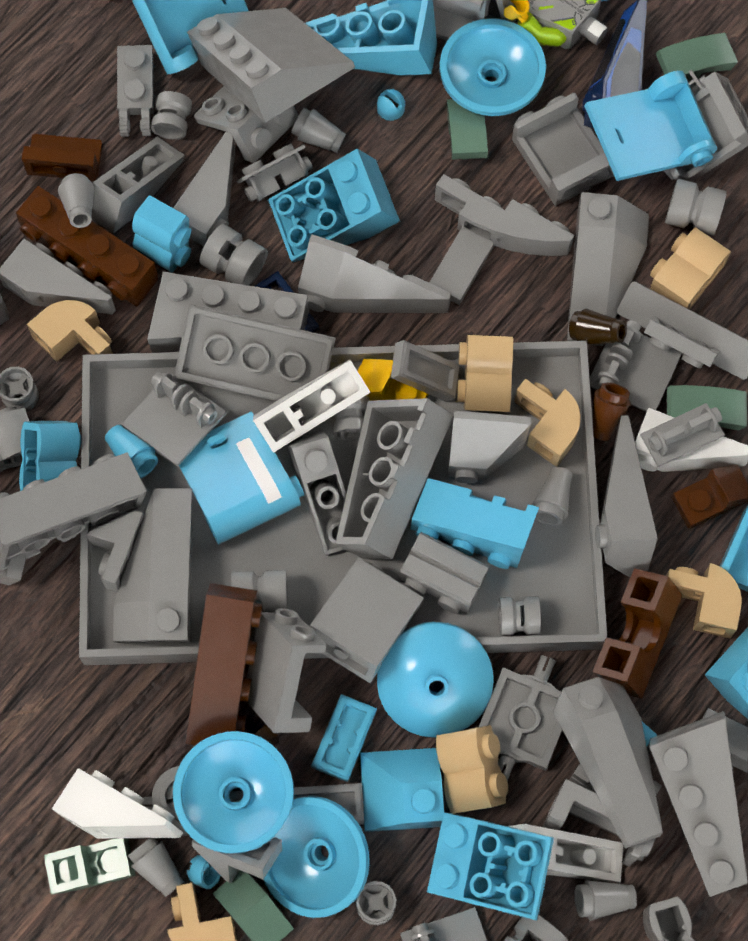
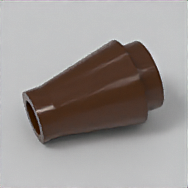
M603 383L601 388L595 391L592 417L594 438L603 441L610 440L620 422L621 416L625 414L630 406V392L623 386L614 383Z

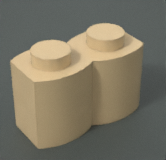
M696 227L688 235L683 232L671 248L674 254L667 261L661 258L650 273V276L653 278L651 290L688 309H691L705 289L720 273L731 253L730 250Z
M467 335L466 342L459 343V365H465V380H458L457 402H464V410L510 412L513 337Z
M490 725L436 736L437 756L444 774L445 797L452 814L506 804L508 782L498 765L500 742Z

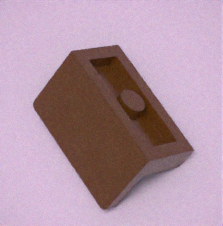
M33 134L30 146H23L21 159L27 175L64 178L67 175L78 173L85 175L90 181H95L98 179L103 145L102 141L98 139Z

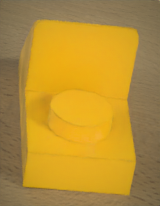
M364 358L358 369V373L370 390V393L366 395L369 397V401L427 398L429 395L392 379L393 360Z

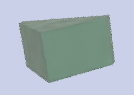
M239 870L231 883L226 881L213 893L215 898L251 941H281L294 930L270 897L246 872Z

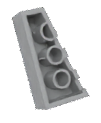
M128 452L118 456L114 454L104 455L97 459L93 465L82 469L78 466L71 467L60 473L58 478L47 482L43 479L35 480L27 484L22 491L11 495L7 492L0 493V571L9 568L6 560L19 554H24L26 559L41 553L40 549L54 538L65 542L76 537L77 534L85 529V524L91 522L93 527H98L141 507L147 491Z
M724 711L650 738L649 747L709 897L747 884Z

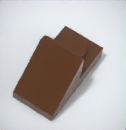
M738 465L711 469L705 479L674 492L671 498L689 530L747 503L748 482Z

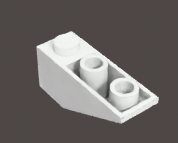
M78 768L52 810L67 821L97 839L180 838L183 833L171 823L175 818L171 813L156 804L149 810L142 805L145 799L124 787L121 793L112 788L115 782L97 770L91 776Z

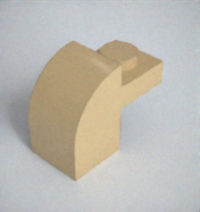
M64 300L53 303L27 324L32 338L56 362L78 343L90 355L112 354L110 347L112 343L111 338L98 326L100 322L96 310L86 303L76 300Z
M525 379L516 390L514 402L540 420L529 434L527 446L558 467L575 443L581 419L579 406L566 389L555 400L550 390L544 385L537 382L533 384Z
M712 563L709 564L704 572V576H699L698 571L687 567H677L676 570L669 569L666 576H669L683 595L682 597L698 601L693 630L730 639L737 631L742 605L741 592L735 579L725 569Z
M193 883L176 886L178 896L171 898L175 922L182 920L183 926L167 930L171 941H237L234 920L231 916L201 922L196 889Z

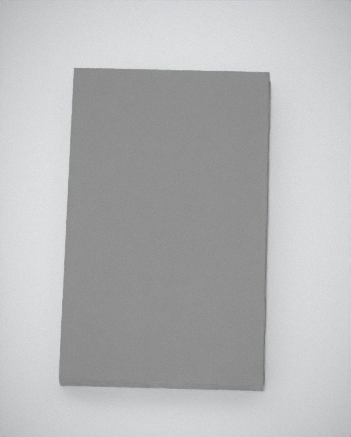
M587 341L513 343L510 412L464 410V402H457V389L456 397L451 401L446 402L430 394L427 398L453 415L454 411L531 417V425L524 448L485 480L478 479L476 483L457 482L455 477H447L451 421L427 478L472 489V495L492 502L494 495L507 500L505 506L526 511L527 505H532L549 477L551 469L556 466L527 446L529 434L540 420L514 402L516 390L525 379L533 384L537 382L544 385L550 390L555 400L566 389L576 400L581 416L575 443L558 465V467L565 468L573 474L570 486L568 517L563 519L562 524L558 526L546 525L535 519L517 568L511 566L509 569L496 567L487 561V557L473 553L470 557L490 567L468 613L459 610L458 614L449 612L437 604L438 598L425 592L424 596H422L424 599L414 619L410 620L404 630L427 622L453 624L472 634L482 644L487 653L601 650L607 637L602 553L601 548H597L595 540L596 525L600 524ZM459 344L416 345L459 364ZM395 346L333 348L328 371L348 360L352 361L357 371L364 358L393 360ZM179 352L83 355L81 469L93 465L97 459L104 455L114 454L105 441V435L112 427L121 425L154 390L151 380L155 373L160 371L162 373L171 372L174 374ZM465 365L459 366L458 380H465ZM183 380L227 412L213 429L251 411L255 415L276 402ZM335 414L301 436L322 430L329 437L347 494L359 440H339L333 436V423L337 417ZM285 445L275 451L288 476L295 475L297 477L288 446ZM155 450V455L158 457L156 467L147 476L140 478L147 491L141 507L126 514L136 510L144 515L154 488H190L180 467H177ZM192 492L191 642H113V610L117 592L106 589L101 580L102 575L98 573L104 554H111V551L92 545L89 542L86 534L98 528L93 527L91 522L85 524V529L80 533L79 658L84 665L197 662L205 600L210 583L231 586L232 572L254 571L257 577H261L264 571L286 570L288 609L297 612L299 617L310 626L359 556L345 549L329 555L324 554L304 496L299 498L301 506L218 545ZM421 494L393 559L361 558L367 563L378 565L385 574L399 583H404V581L399 579L400 571L418 537L416 531L410 528ZM438 540V541H440V542H442V543H444V544H446V545L452 547V544H449V543H446V542H444V541ZM527 596H538L541 614L540 634L527 635L524 631L515 632L512 636H501L498 619L499 597H512L515 601H522ZM520 607V611H521V626H522V607ZM252 627L250 641L255 639L256 627ZM306 653L304 659L329 657L322 653Z

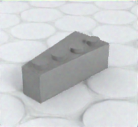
M163 272L147 340L152 353L179 351L189 304L305 330L308 314L310 313L308 296Z
M428 398L367 402L335 542L336 545L363 559H393L453 419V414Z

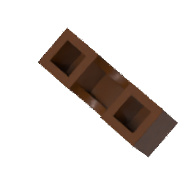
M634 568L620 602L624 606L627 616L624 632L619 640L606 637L592 671L596 677L623 685L630 696L642 699L683 596L669 576Z

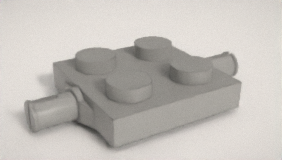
M544 655L540 656L534 675H520L502 668L479 727L490 725L494 734L499 739L500 759L498 765L501 771L504 766L506 767L503 774L507 782L515 762L528 763L546 771L562 731L553 713L562 691L557 690L548 682L556 661L550 658L545 671H543L547 656Z

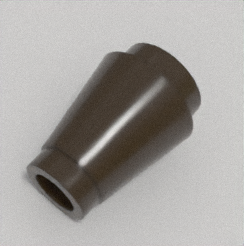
M587 308L574 312L569 323L571 339L587 341V345L622 343L627 334L625 321Z

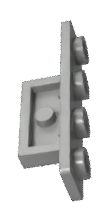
M636 281L630 284L617 309V313L644 327V333L651 336L649 340L651 344L665 351H669L670 347L684 353L682 359L701 369L703 364L709 367L714 364L743 380L748 377V340Z

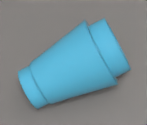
M122 425L112 427L105 435V441L115 456L128 452L140 478L147 476L156 467L158 457L155 455V449Z

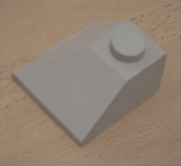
M454 411L450 433L447 477H455V480L460 483H476L478 479L485 480L524 448L531 425V417Z

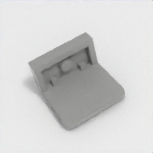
M225 86L213 97L207 99L194 114L198 124L230 132L244 159L253 163L296 122L299 116L293 105L265 123Z

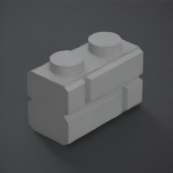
M420 532L401 568L399 579L404 581L407 586L416 590L421 596H424L426 592L438 598L437 604L449 612L458 614L459 610L468 613L488 574L490 566Z

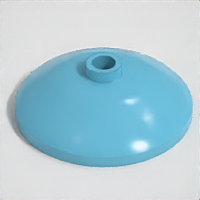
M481 19L462 26L447 40L440 57V76L449 96L463 108L480 115L501 116L524 108L538 95L545 78L546 61L540 44L525 28L507 20ZM491 76L496 78L497 80L491 82L487 81L485 78Z
M444 622L418 624L402 632L382 661L377 673L379 698L385 711L395 723L416 735L436 737L437 735L462 731L471 726L486 709L493 690V669L484 647L468 631ZM433 681H441L444 684L443 689L439 692L431 691L429 686Z
M223 732L212 735L198 743L182 760L175 775L173 785L174 808L185 831L202 846L227 854L249 852L272 840L285 825L294 800L293 778L283 756L266 740L246 732ZM235 788L243 790L244 795L239 802H232L229 798L230 792Z
M316 796L294 799L285 825L275 836L282 840V851L263 880L274 898L288 910L305 917H328L350 906L362 892L369 872L368 844L358 822L341 805L329 799ZM322 845L328 849V858L324 857L321 852Z

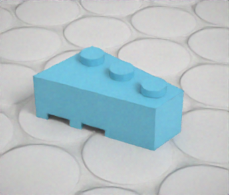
M427 478L411 521L410 529L416 531L417 536L422 532L436 540L452 544V548L468 556H472L473 553L488 558L487 561L490 564L502 569H509L510 566L518 567L539 507L528 504L526 511L505 506L507 501L505 498L494 495L492 502L472 495V489Z

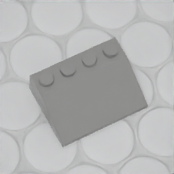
M287 8L216 14L213 17L203 19L196 27L187 32L201 66L265 123L355 68L352 60Z

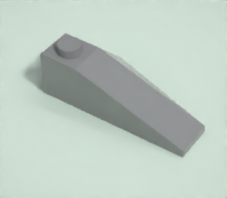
M581 193L576 219L567 341H577L572 340L569 335L570 319L576 311H582L587 308L616 318L617 309L646 251L649 214L618 195ZM603 343V344H588V345L603 346L604 343Z
M313 234L311 235L298 286V294L308 296L310 310L316 312L327 310L333 313H448L451 292L413 275H404L401 278L395 275L388 268L389 264L377 260L375 264H370L357 258L358 250L350 246Z
M629 415L621 416L615 438L601 523L596 525L595 540L597 548H603L606 564L631 577L634 568L648 571L658 538Z
M192 488L153 489L114 601L113 642H191Z
M596 677L563 688L553 713L624 847L629 848L660 837L663 830L642 720L624 686Z

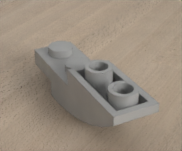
M445 174L436 184L435 201L459 215L458 230H461L462 226L493 241L495 247L529 255L567 256L571 250L574 235L570 233L569 229L560 222H551L542 217L533 206L527 203L520 204L512 199L504 210L493 198L488 196L482 197L472 191L464 181L458 178L451 179Z

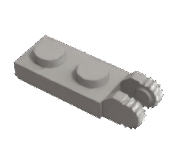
M152 45L117 46V110L121 137H129L131 130L129 115H141L140 130L142 135L151 136V114H154V53Z

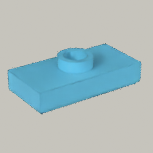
M341 694L311 767L348 782L377 708Z

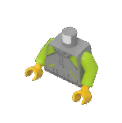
M510 0L516 8L512 5L504 8V16L507 19H518V25L530 32L538 43L544 46H561L565 49H570L581 36L598 45L608 31L607 26L596 20L601 0Z

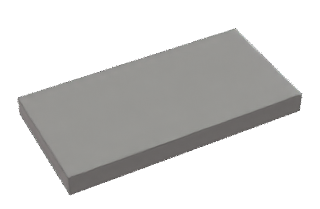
M189 304L173 378L277 401L328 372L336 337Z

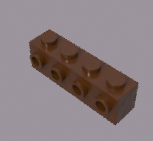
M39 186L35 188L16 211L21 226L20 231L23 235L35 243L40 242L61 261L66 262L67 260L76 266L88 279L92 281L97 280L105 285L120 300L126 299L137 307L159 280L155 263L92 221L83 228L72 226L61 200Z
M210 583L205 600L186 744L197 745L212 735L232 731L244 732L246 715L239 713L241 701H249L252 679L245 678L246 665H254L257 642L250 641L252 627L259 628L263 604L256 603L257 590Z

